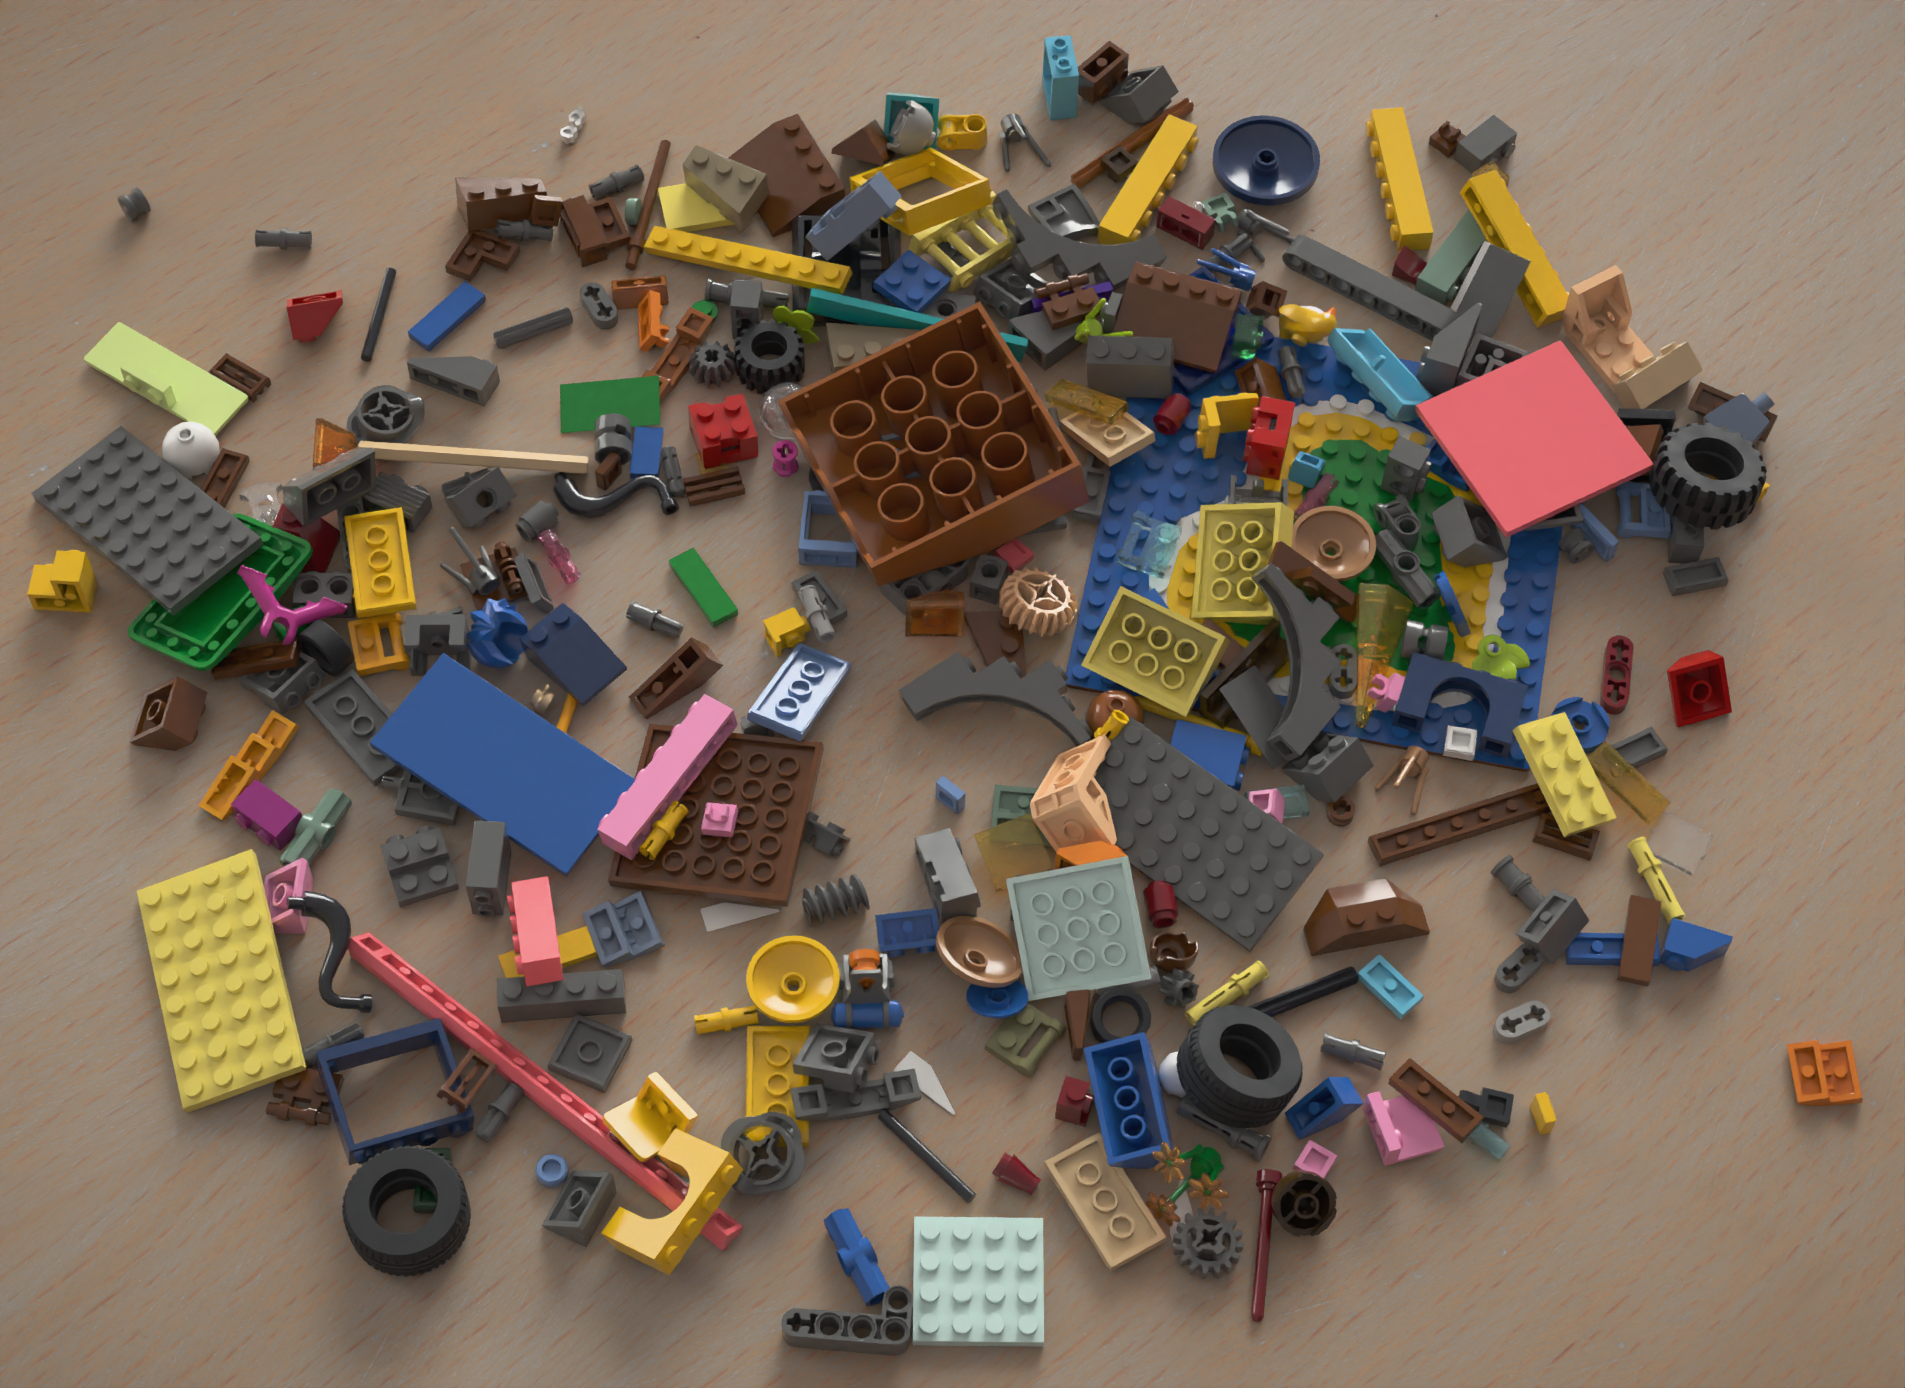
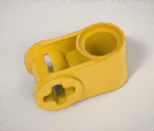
M947 114L938 119L937 127L940 130V135L937 137V145L941 149L978 150L987 144V121L983 116L978 114Z

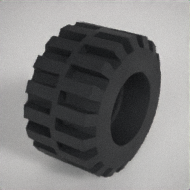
M771 319V322L760 320L757 325L754 323L748 325V330L743 329L740 332V337L736 338L734 346L736 373L739 376L740 382L747 384V389L750 391L756 389L757 394L761 395L764 392H769V395H775V392L778 391L782 394L786 392V388L793 389L796 386V381H801L802 373L805 371L803 338L800 334H797V329L794 327L788 328V323L782 321L780 324L774 319ZM767 354L780 356V358L775 360H762L759 357Z

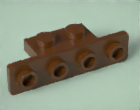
M1276 542L1268 564L1272 563L1275 567L1281 569L1293 585L1313 599L1320 597L1328 602L1341 619L1347 623L1354 622L1361 603V597L1284 542Z

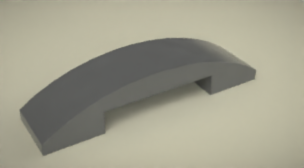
M915 1068L884 1073L883 1079L867 1081L864 1086L858 1085L854 1093L823 1088L822 1083L791 1088L796 1120L803 1121L857 1118L881 1113L884 1109L888 1111L921 1100Z

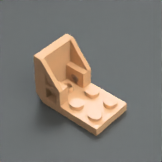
M1616 265L1572 286L1561 320L1566 336L1614 393L1612 385L1620 381V374L1631 368H1634L1636 371L1641 367L1640 362L1653 355L1628 326L1633 312L1623 273Z
M1105 734L1058 754L1030 802L1033 821L1056 852L1062 847L1102 840L1109 845H1115L1117 841L1107 795L1094 778L1099 764L1105 760V754L1111 745Z

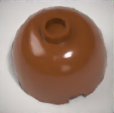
M1108 690L1098 694L1091 701L1085 717V722L1092 732L1089 735L1091 740L1095 738L1094 733L1096 730L1103 727L1109 719L1113 710H1120L1128 718L1131 716L1144 725L1143 708L1139 701L1130 693L1122 690Z

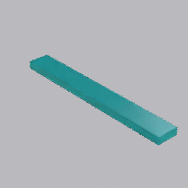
M815 288L811 289L806 311L864 326L923 330L943 320L942 318ZM999 332L1018 362H1022L1028 339Z

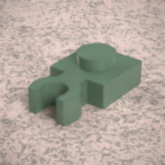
M1226 192L1201 201L1203 211L1206 215L1216 219L1215 223H1217L1220 232L1225 231L1224 225L1226 223H1232L1234 227L1238 226L1235 206Z

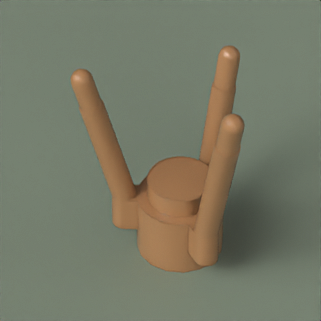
M1409 746L1404 756L1400 755L1396 763L1376 784L1375 790L1379 791L1399 768L1401 773L1393 786L1395 789L1400 787L1406 776L1415 777L1418 775L1411 814L1415 815L1420 802L1424 780L1429 771V768L1426 766L1429 760L1428 753L1421 747Z

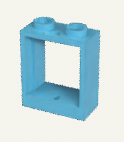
M1071 35L1044 38L1042 83L1050 120L1076 118L1079 72Z

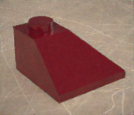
M282 503L272 528H278L308 541L313 549L310 559L300 573L308 571L326 573L341 538L340 530L322 518L303 526Z

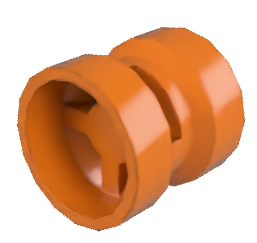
M859 949L849 954V966L853 970L877 969L880 964L879 952L873 949ZM866 977L860 979L858 983L863 986V989H870V985L874 984L875 980Z

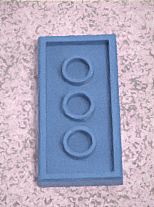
M798 643L749 710L747 720L801 742L851 671L852 663Z

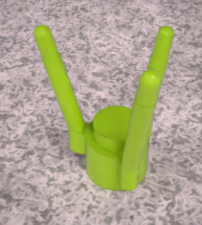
M1102 298L1093 310L1086 315L1085 321L1077 326L1074 338L1087 344L1088 335L1131 337L1133 332L1102 333V325L1095 320V316L1106 303V299Z

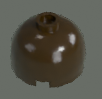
M1298 1170L1290 1172L1281 1178L1273 1189L1271 1197L1272 1211L1281 1227L1290 1234L1298 1237L1309 1234L1315 1236L1327 1229L1336 1217L1337 1209L1335 1206L1337 1196L1326 1179L1312 1171Z

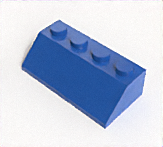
M1145 1032L1084 1048L1108 1165L1110 1167L1149 1169L1167 1164V1160L1175 1157L1176 1152L1152 1045Z

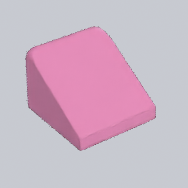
M1276 788L1249 792L1248 800L1282 824L1285 798Z

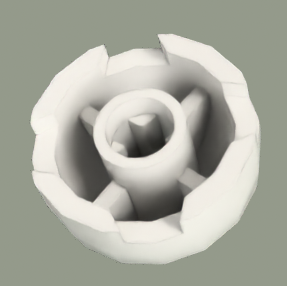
M192 421L182 422L174 426L167 432L162 443L163 460L188 480L192 479V476L200 475L204 472L208 475L220 453L219 442L213 432L203 424Z

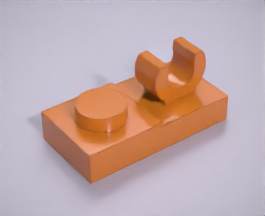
M651 290L638 304L639 350L648 352L654 344L657 347L665 348L670 342V339L663 337L668 333L669 327L660 324L663 307L660 304V293Z

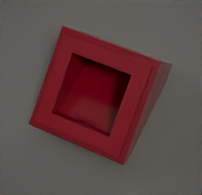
M1403 245L1394 263L1392 276L1416 285L1417 278L1427 266V263L1409 247Z

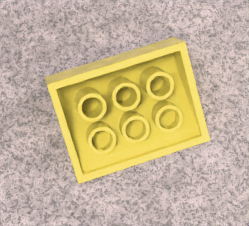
M1282 502L1201 505L1191 618L1200 620L1209 618L1212 621L1267 625L1273 618L1279 621L1268 598L1251 578L1258 570L1268 565L1276 542L1282 541L1289 547H1292L1294 511Z
M1120 586L1081 666L1187 717L1198 700L1200 693L1204 690L1218 667L1230 640L1209 628Z

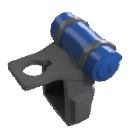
M879 954L880 964L877 969L853 970L849 966V955H843L842 962L838 965L840 974L839 989L843 990L842 1003H836L832 1010L831 1021H833L834 1026L848 1029H889V1027H900L904 1013L899 1001H892V996L890 995V988L894 987L895 976L892 961L888 960L887 954ZM867 977L874 979L875 983L870 985V989H863V986L858 981Z

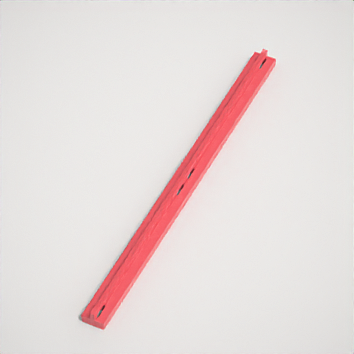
M368 932L350 938L347 949L350 951L349 955L353 960H356V962L362 964V967L364 966L370 973L376 975V978L387 984V987L390 986V989L401 995L404 1000H407L418 1011L424 1013V1016H427L430 1020L440 1018L444 1031L455 1038L461 1045H464L467 1050L472 1048L496 1064V1073H499L508 1082L519 1086L525 1096H528L534 1103L542 1107L543 1110L545 1109L548 1114L554 1116V1119L560 1121V1124L562 1123L563 1126L569 1128V1131L571 1130L578 1138L580 1137L587 1145L604 1156L610 1163H613L616 1168H619L620 1171L622 1170L625 1175H628L631 1180L637 1182L644 1190L646 1189L649 1194H652L658 1201H661L668 1209L675 1211L687 1196L690 1184L655 1157L645 1162L639 1161L602 1122L603 1116L371 933ZM718 1207L700 1233L704 1235V1238L713 1242V1245L724 1251L729 1246L731 1240L739 1236L743 1226Z

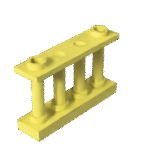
M993 191L991 192L992 203L996 196V194ZM991 204L913 234L908 249L917 256L929 253L953 275L949 291L954 293L960 288L968 287L980 275L1010 258L1017 244L1009 239L1006 226L1002 220L995 216L993 205ZM981 218H986L1008 239L998 244L975 222ZM961 230H968L989 250L982 255L977 254L956 233ZM943 241L949 242L970 262L960 267L937 245Z

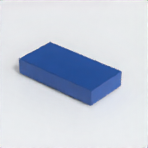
M635 426L630 479L644 475H654L659 478L664 436L663 428Z

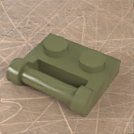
M1028 1003L1025 1009L1017 1015L1005 1018L985 1044V1050L1022 1075L1030 1078L1037 1070V1063L1056 1038L1063 1036L1067 1028L1061 1021L1050 1018ZM1040 1027L1046 1030L1026 1059L1019 1057Z

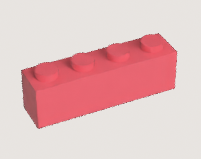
M548 876L511 882L513 895L507 896L510 914H516L510 916L512 933H518V935L512 936L515 954H521L520 956H515L518 975L524 974L526 987L564 980Z

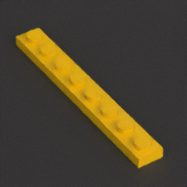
M655 225L644 245V249L648 254L801 287L815 288L840 295L843 294L852 275L849 266Z

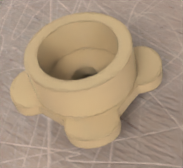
M547 684L543 691L539 688L529 702V704L533 705L532 712L537 711L542 715L545 713L555 694L548 691L550 685Z

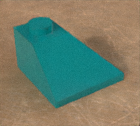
M888 92L886 94L884 133L892 144L894 139L889 136L899 112L902 108L907 110L909 105L906 102L912 100L925 107L932 115L934 123L932 131L936 133V136L930 147L936 150L940 98Z

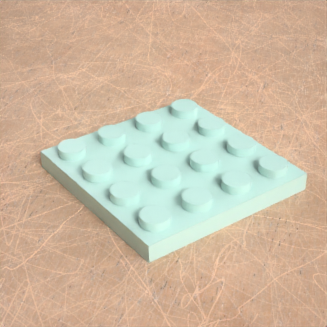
M1128 856L1006 879L1025 986L1028 991V1001L1065 995L1067 991L1093 990L1151 979Z
M914 1217L913 1345L1044 1347L1043 1218Z

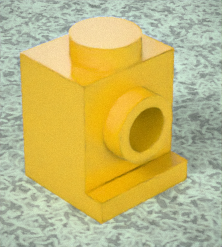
M795 607L763 620L764 637L777 658L782 656L783 649L793 648L798 643L806 640L805 633L810 631L806 617L804 615L800 616Z

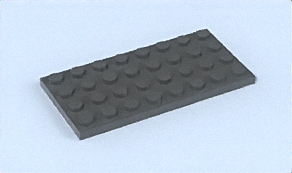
M122 426L31 493L37 503L173 616L264 545L260 536Z
M1130 716L1127 725L1124 726L1118 736L1111 740V745L1105 754L1106 758L1099 764L1096 770L1097 774L1094 777L1107 795L1117 837L1115 845L1121 848L1124 854L1129 857L1131 866L1152 881L1162 880L1171 884L1176 899L1251 952L1322 860L1324 854Z

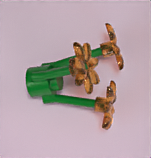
M1164 1141L1161 1144V1152H1152L1154 1159L1160 1162L1153 1170L1155 1173L1164 1171L1163 1177L1166 1183L1171 1182L1172 1176L1177 1180H1183V1175L1179 1168L1186 1167L1188 1163L1185 1160L1192 1158L1190 1162L1192 1174L1169 1198L1163 1193L1159 1195V1198L1152 1192L1148 1193L1150 1201L1146 1202V1206L1155 1211L1154 1218L1156 1220L1163 1218L1169 1227L1173 1225V1221H1181L1180 1217L1174 1213L1178 1208L1174 1202L1189 1186L1195 1190L1190 1192L1188 1197L1190 1199L1201 1198V1209H1205L1209 1202L1215 1208L1221 1209L1222 1204L1219 1198H1227L1229 1193L1219 1189L1223 1180L1218 1178V1176L1225 1167L1222 1164L1220 1154L1214 1148H1203L1201 1144H1198L1193 1150L1180 1154L1181 1149L1179 1146L1174 1147L1170 1151L1168 1144Z

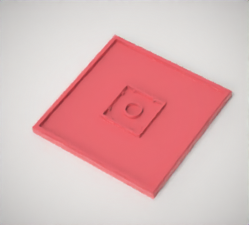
M1561 340L1416 405L1415 412L1505 538L1649 472L1654 466L1653 462Z

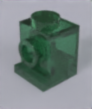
M1236 314L1233 330L1232 358L1244 360L1255 358L1256 348L1261 349L1264 316Z

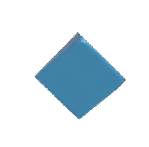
M1300 451L1293 460L1288 479L1306 487L1314 488L1326 461Z

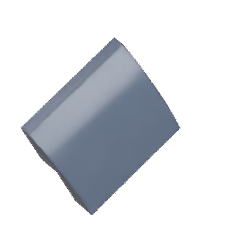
M641 891L615 904L608 900L582 914L604 968L644 956L665 946L646 897Z

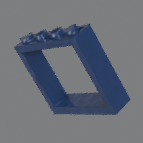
M440 1018L316 1052V1066L349 1165L367 1163L371 1157H375L378 1153L381 1154L384 1150L388 1151L390 1148L397 1149L400 1146L413 1147L418 1145L430 1146L439 1139L449 1136L453 1138L461 1137L470 1130H473L474 1113L471 1105L462 1114L458 1111L459 1107L454 1104L457 1115L355 1144L332 1077V1073L434 1046L445 1080L447 1081L457 1068ZM460 1075L449 1089L452 1092H455L462 1083ZM465 1090L460 1095L463 1099L467 1097Z

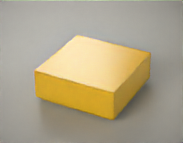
M1546 1092L1535 1094L1530 1108L1539 1134L1551 1133L1557 1119L1549 1096Z

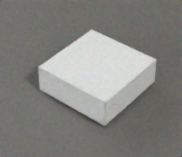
M1448 725L1443 756L1473 761L1477 730Z

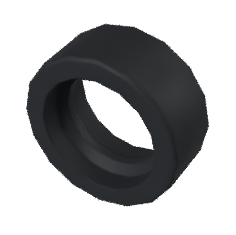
M314 621L299 635V641L308 656L316 659L321 669L329 675L336 677L354 661V655L345 640L330 625L323 621Z
M1116 988L1107 991L1099 997L1091 1012L1090 1026L1093 1035L1100 1044L1124 1038L1110 1034L1105 1029L1102 1021L1105 1008L1111 1003L1118 1001L1130 1004L1137 1011L1139 1017L1138 1027L1131 1035L1142 1032L1147 1033L1151 1024V1012L1148 1003L1140 994L1131 989Z

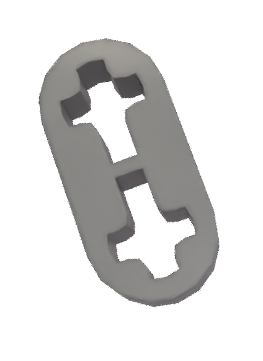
M1531 1001L1504 1012L1496 1019L1493 1027L1494 1036L1502 1043L1512 1044L1541 1032L1546 1028L1550 1020V1010L1541 1001ZM1531 1012H1533L1535 1015H1541V1019L1539 1022L1536 1018H1532L1528 1021L1526 1020L1529 1018ZM1504 1023L1508 1027L1518 1024L1512 1033L1509 1030H1502Z

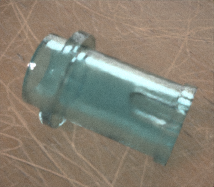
M1481 1123L1469 1138L1473 1140V1145L1477 1143L1500 1161L1511 1144L1488 1128L1489 1124L1483 1125Z

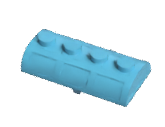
M1334 328L1330 333L1328 344L1336 352L1334 354L1336 359L1351 368L1353 371L1351 373L1352 376L1370 389L1369 395L1387 408L1386 414L1391 419L1399 422L1413 421L1419 418L1415 412L1416 405L1431 399L1433 396L1371 328H1368L1366 332L1364 330Z

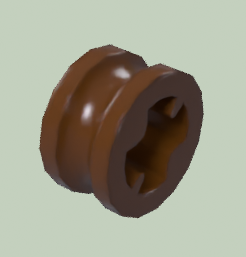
M1341 796L1335 803L1330 802L1327 810L1329 822L1338 827L1349 825L1355 813L1353 801L1345 796ZM1338 807L1345 808L1344 816L1337 814Z

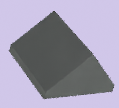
M572 1171L542 1226L587 1247L617 1193L614 1176L610 1172Z

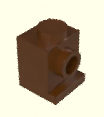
M1262 281L1251 287L1244 313L1261 320L1271 316L1280 317L1279 309L1283 306L1288 291Z

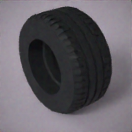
M1222 1006L1206 1012L1191 1029L1177 1054V1072L1187 1097L1196 1108L1209 1118L1234 1128H1257L1274 1121L1298 1091L1303 1076L1300 1054L1289 1033L1270 1016L1246 1006ZM1222 1054L1241 1060L1252 1070L1256 1079L1245 1077L1235 1071L1226 1062Z
M400 1146L397 1149L390 1148L388 1151L384 1150L381 1154L378 1153L375 1157L368 1159V1162L363 1163L362 1167L358 1168L356 1174H353L351 1177L352 1180L349 1181L343 1196V1221L358 1255L368 1265L373 1266L374 1269L380 1270L382 1273L387 1272L389 1275L395 1274L396 1276H416L418 1273L421 1275L446 1263L447 1259H451L452 1255L456 1254L457 1248L462 1246V1242L466 1238L465 1235L469 1231L468 1227H470V1203L459 1172L444 1156H440L439 1153L433 1152L430 1149L418 1148V1146H413L412 1148L410 1146ZM415 1184L428 1189L436 1198L437 1207L433 1216L424 1226L415 1231L393 1233L381 1228L377 1222V1215L384 1202L397 1192L415 1189Z

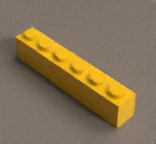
M1403 107L1371 110L1370 121H1366L1365 129L1367 137H1371L1372 158L1376 157L1377 161L1375 164L1376 177L1381 178L1382 182L1380 185L1381 198L1386 199L1387 203L1385 206L1386 219L1391 220L1392 224L1390 227L1391 240L1396 241L1398 252L1401 251L1403 245L1409 247L1412 251L1430 249L1434 231Z
M1170 114L1167 116L1099 224L1098 243L1118 245L1140 240L1142 228L1149 226L1155 207L1160 208L1165 197V191L1172 189L1178 170L1183 171L1188 160V154L1190 152L1194 153L1198 146L1199 138L1196 137L1197 125Z
M1497 170L1470 178L1460 191V194L1488 243L1531 261L1516 292L1535 326L1540 328L1562 320L1569 293L1564 289L1556 270L1552 268L1544 249L1533 235L1531 226L1525 221L1517 202L1513 200L1505 181L1500 177Z

